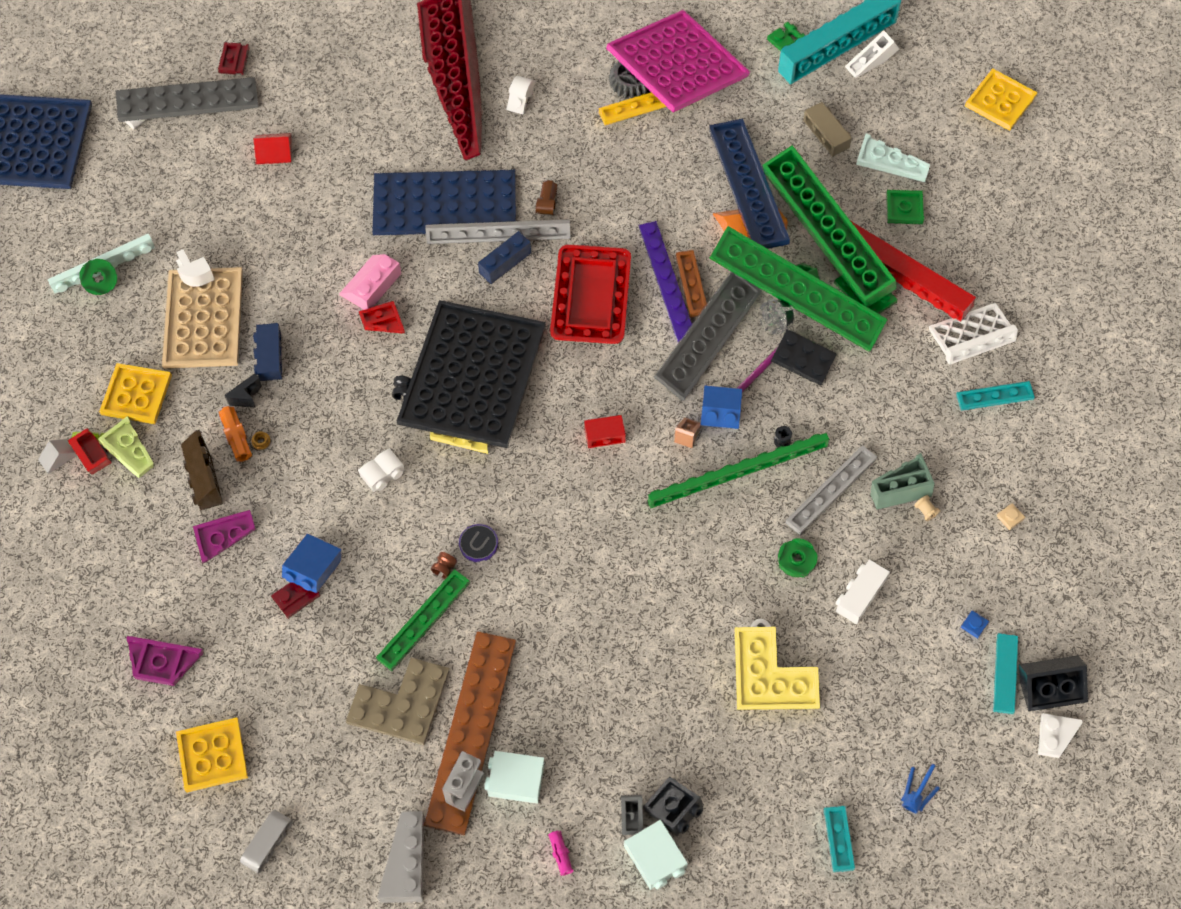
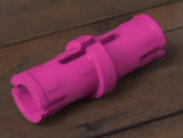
M559 830L551 832L548 836L554 851L552 855L553 858H556L560 875L564 876L573 873L574 871L568 856L569 849L564 844L562 832Z

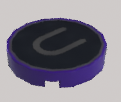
M483 524L472 525L462 532L459 538V548L467 560L473 562L486 561L495 555L498 548V538L490 527Z

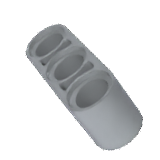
M273 810L244 851L240 863L256 873H261L263 870L261 868L264 864L268 863L275 852L274 848L276 845L279 846L287 834L286 830L288 827L291 828L293 820Z

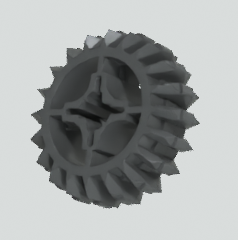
M620 61L614 63L609 75L610 86L613 88L614 93L617 92L618 96L624 94L625 99L628 96L634 98V96L637 97L640 94L650 93V90Z

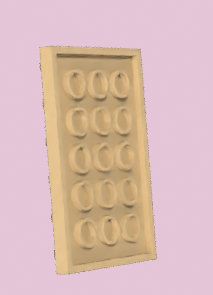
M242 267L210 268L215 280L202 286H189L181 280L177 270H169L162 358L164 369L238 366Z

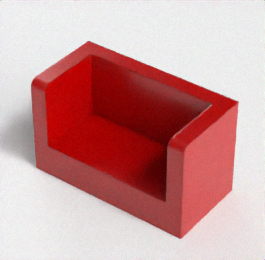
M622 415L584 420L588 448L625 443L626 434Z
M88 428L68 440L74 452L91 475L112 463L94 434Z

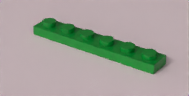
M454 569L376 656L377 661L392 672L467 588L470 580Z

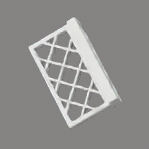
M996 303L970 311L961 322L951 318L929 326L933 337L945 353L949 365L1015 342L1018 332L1017 327L1009 323ZM994 310L996 317L985 314L987 311ZM975 316L980 318V322H972L969 319ZM983 319L993 322L992 327L983 325ZM959 322L964 324L963 329L953 327V323ZM996 323L1002 324V325L1005 326V328H1002V329H998V328H994V327H995ZM966 326L977 328L976 332L965 330ZM943 328L948 331L944 335L938 333L936 329ZM979 329L989 331L985 335L978 334ZM950 331L959 333V338L949 336ZM963 335L973 337L969 341L961 340ZM950 341L956 343V345L948 348L945 343Z

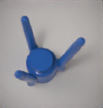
M932 764L917 792L912 791L909 794L915 768L911 767L905 793L901 800L903 801L902 806L912 813L922 812L925 805L940 789L939 786L935 787L922 801L923 796L921 793L935 768V764Z

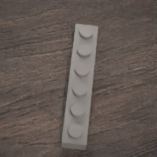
M862 445L786 519L785 523L801 535L876 461L877 456Z

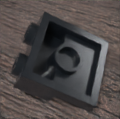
M669 776L646 802L643 809L656 820H661L668 831L678 836L680 833L684 834L687 832L690 826L689 822L694 817L698 818L702 814L704 804L698 795Z

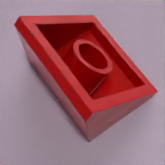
M292 134L256 135L253 138L256 165L290 163Z

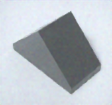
M621 795L622 835H635L643 830L642 795Z

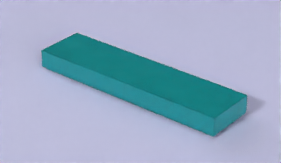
M1030 381L956 393L961 411L1034 400L1035 398Z
M997 634L993 712L1015 713L1018 636Z

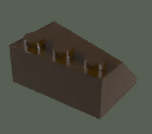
M199 429L194 431L181 444V448L185 461H183L184 467L190 476L187 478L190 489L193 488L194 494H191L193 503L198 505L200 510H205L222 505L223 501L211 454Z

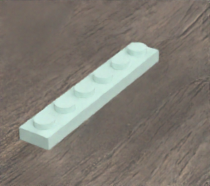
M146 234L93 259H104L116 268L119 264L131 261L140 254L149 253L155 246L150 235ZM85 263L47 279L54 294L64 292L68 287L75 284H81L79 273ZM101 272L93 274V277L99 276Z

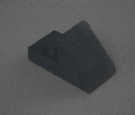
M254 373L226 393L224 396L229 406L256 407L250 395L256 394L262 387L259 377Z

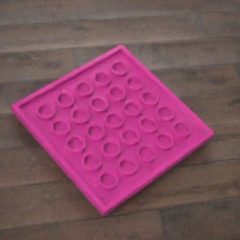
M684 10L609 42L606 48L673 113L747 78L750 73L745 66Z

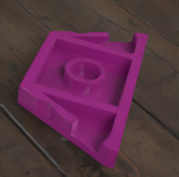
M127 636L126 638L130 651L129 656L132 663L133 677L137 680L175 686L203 655V650L199 648Z

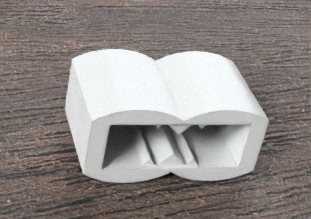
M389 448L380 453L375 459L367 462L358 471L366 484L375 492L383 490L392 479L400 478L405 469L401 461Z

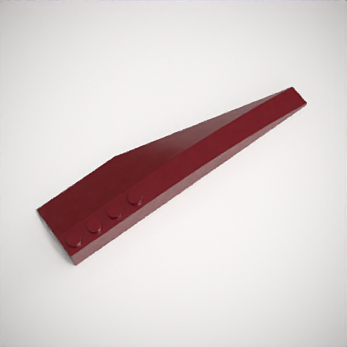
M423 0L417 3L422 57L424 62L428 63L429 67H427V70L431 74L445 113H447V119L453 128L454 136L458 140V146L463 158L467 161L481 155L482 143L481 89L471 0Z

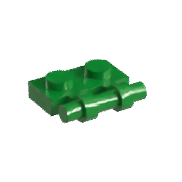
M788 21L783 25L787 30L783 31L779 27L767 35V40L780 52L785 46L795 42L790 37L791 35L797 39L806 36L804 33L801 34L797 30L798 28L794 24L791 25Z

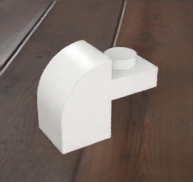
M516 76L509 89L510 96L506 110L524 114L528 97H532L536 80Z
M183 249L176 252L179 258L176 260L179 266L177 271L185 284L189 286H202L215 280L204 257L190 263Z

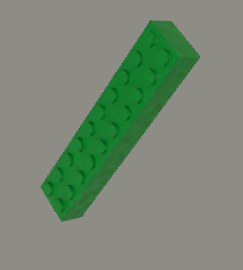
M793 145L762 165L765 176L864 306L870 307L897 289L894 277Z

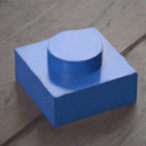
M972 610L960 628L978 639L989 621Z

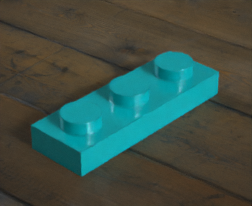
M846 807L824 808L833 873L854 871L855 865Z

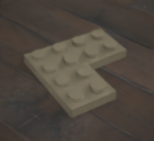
M410 658L398 694L359 684L346 719V724L424 745L450 669Z

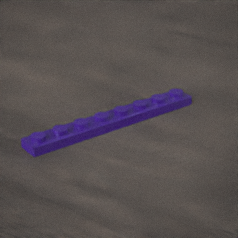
M657 222L639 225V230L676 340L679 342L692 324Z

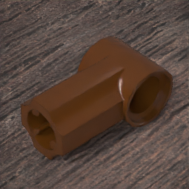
M551 180L542 183L540 197L537 198L536 202L537 214L554 216L553 209L556 207L555 198L558 184Z

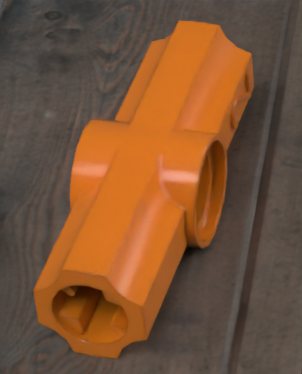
M226 406L219 411L221 422L225 428L223 430L228 444L231 445L236 461L243 462L252 456L246 441L247 436L242 423L238 419L235 408Z

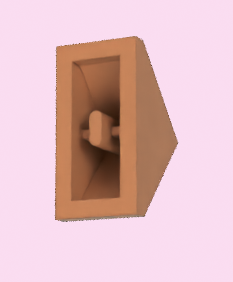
M684 417L675 429L674 442L692 448L701 428V423Z

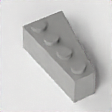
M407 811L400 814L377 897L380 903L423 902L424 815L422 811Z

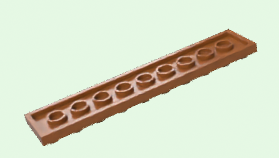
M478 631L476 633L424 822L425 827L466 835L477 790L464 812L446 803L442 788L462 751L480 759L481 763L478 770H483L516 645L515 639Z

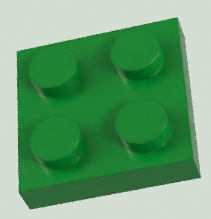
M887 190V223H924L923 191Z

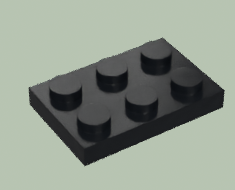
M787 329L771 362L809 381L822 385L837 353Z

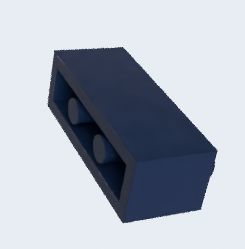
M518 231L478 262L479 274L490 284H493L531 254V242Z
M279 323L256 325V332H253L254 343L257 348L253 349L254 358L257 359V364H254V373L258 375L260 381L282 380V345Z

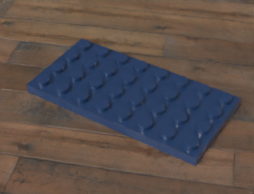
M515 170L374 173L373 235L426 234V225L516 222Z

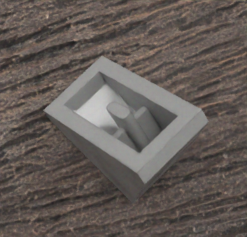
M69 439L49 440L38 459L48 474L77 456L68 442Z

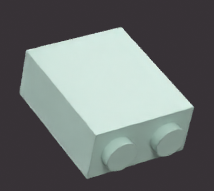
M494 751V757H490L488 764L491 774L490 777H486L485 790L488 791V796L538 804L545 764L544 758Z
M661 820L624 841L625 849L650 890L654 887L658 890L668 883L666 880L674 876L676 879L686 872L685 869L688 863Z

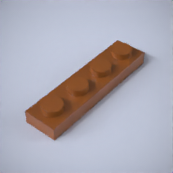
M694 250L677 252L676 261L690 318L697 317L707 303Z

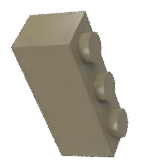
M821 102L805 110L803 121L832 157L850 148L852 140L850 133L845 131L841 122L832 115L829 107H826Z

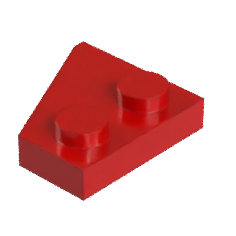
M394 301L358 311L364 330L405 333Z

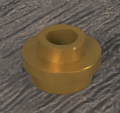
M259 431L253 435L251 443L255 449L264 450L269 447L271 439L267 433ZM260 439H264V440H265V441L262 442V443H258V441H259Z

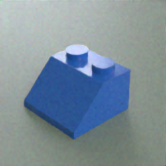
M704 385L701 425L739 429L742 389Z

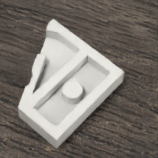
M1042 713L1038 754L1059 758L1081 726L1082 720Z

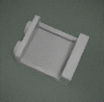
M463 751L461 752L442 788L447 804L464 812L466 811L484 776V772L478 770L481 763L480 759Z

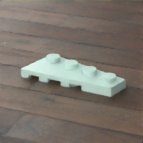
M867 133L865 134L856 165L921 182L926 181L930 164L912 155L907 156L901 153L900 149H893L886 146L885 142L881 140L876 141L872 139L871 135Z

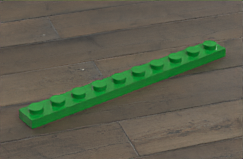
M827 433L815 434L809 439L797 440L792 445L780 446L775 451L763 452L755 458H746L741 460L740 463L726 465L720 470L708 471L703 476L691 477L686 482L671 484L666 489L654 490L648 494L649 507L651 509L828 447L829 437Z

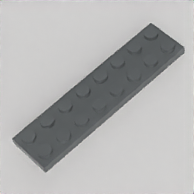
M255 77L115 90L119 122L259 108Z
M730 271L654 375V378L680 400H684L762 290Z

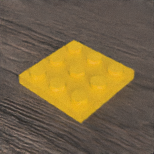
M992 68L966 101L965 107L1010 131L1036 98L1038 92Z
M116 363L99 411L100 414L120 419L128 416L129 420L156 424L172 377L171 372Z
M237 717L176 731L186 793L248 778L240 724Z

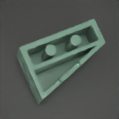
M922 454L916 455V458L902 463L901 467L894 471L890 470L872 481L870 495L877 510L916 501L926 495L932 497L935 483Z

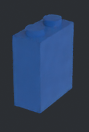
M307 533L283 563L282 578L317 594L341 562L342 549Z

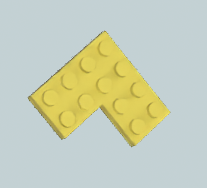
M776 627L734 628L737 710L820 708L818 667L777 668Z

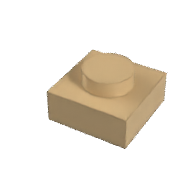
M1013 503L997 514V517L1009 530L1025 519V516Z

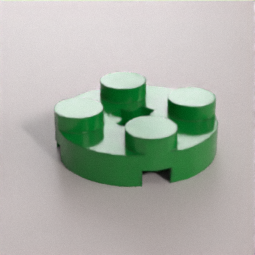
M93 259L82 266L79 279L82 287L87 292L93 295H103L115 287L117 274L110 262L104 259ZM101 272V276H103L104 279L99 280V282H95L93 274Z
M795 538L792 541L783 543L778 552L779 568L792 577L808 576L815 569L818 560L817 552L813 548L814 546L809 541L801 538ZM797 554L801 555L800 558L803 560L798 562L794 561V558H792V556H796Z

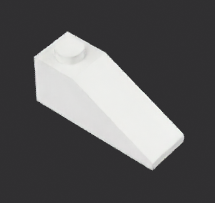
M883 31L845 67L857 78L886 62L899 48Z

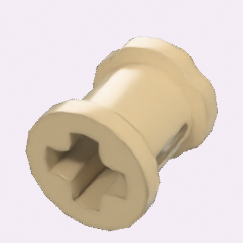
M928 495L919 499L914 505L916 509L919 508L924 514L926 521L936 517L940 512V509L935 508L930 502Z

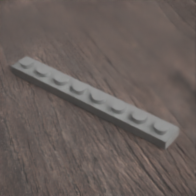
M570 220L426 225L427 244L497 242L508 240L518 231L528 240L570 239Z

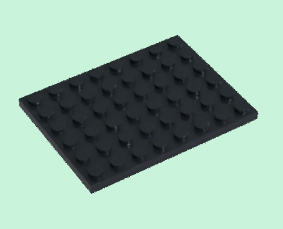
M439 300L396 420L397 425L508 448L545 331L546 322Z

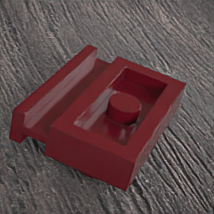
M224 42L218 67L219 74L236 75V73H241V75H244L250 49L249 44L241 45V43Z
M290 582L272 594L271 598L287 619H289L321 595L319 592L316 594Z

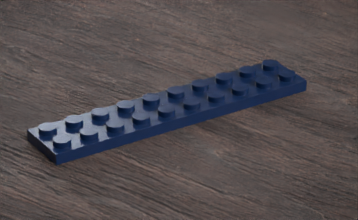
M743 118L709 125L711 137L748 237L767 249L789 245L790 238Z

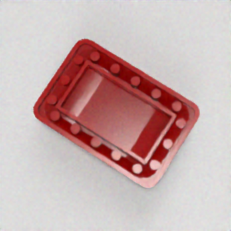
M564 245L559 249L550 326L552 338L561 341L619 344L623 341L631 266V253L627 249L583 245Z

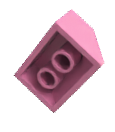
M386 254L372 255L339 295L364 310L374 307L401 275L400 263Z

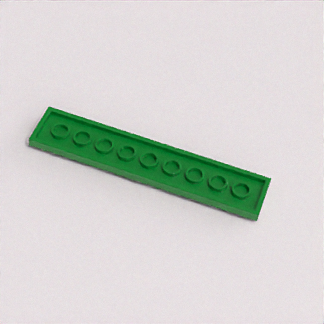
M729 226L725 229L709 259L789 304L794 309L868 352L871 351L888 320Z

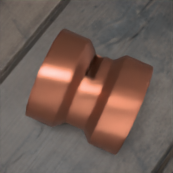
M440 552L437 557L438 561L432 565L431 571L437 576L442 572L443 576L441 578L446 579L450 575L451 568H454L457 564V560L448 553Z

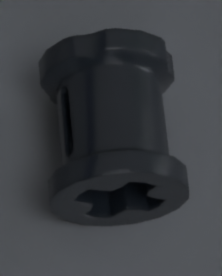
M781 426L776 429L774 438L776 447H786L791 444L792 431L789 427Z

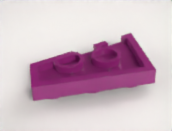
M250 510L193 526L202 563H206L256 530Z

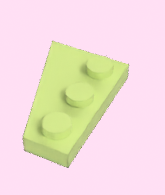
M128 416L98 438L99 443L138 478L153 468V461L144 445L141 444L138 434L130 424Z

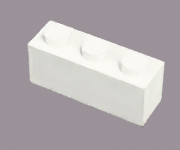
M870 559L866 565L862 564L856 573L858 577L855 580L851 579L847 585V593L845 595L841 594L836 601V605H838L836 612L857 625L886 582L890 572Z

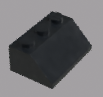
M1078 655L1019 664V681L1028 712L1088 702L1087 665Z

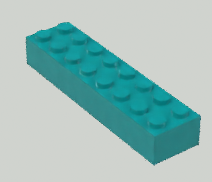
M864 0L860 5L854 6L846 13L838 15L834 20L826 22L822 27L812 30L808 35L797 39L794 43L785 46L781 50L778 72L790 85L897 23L901 0Z

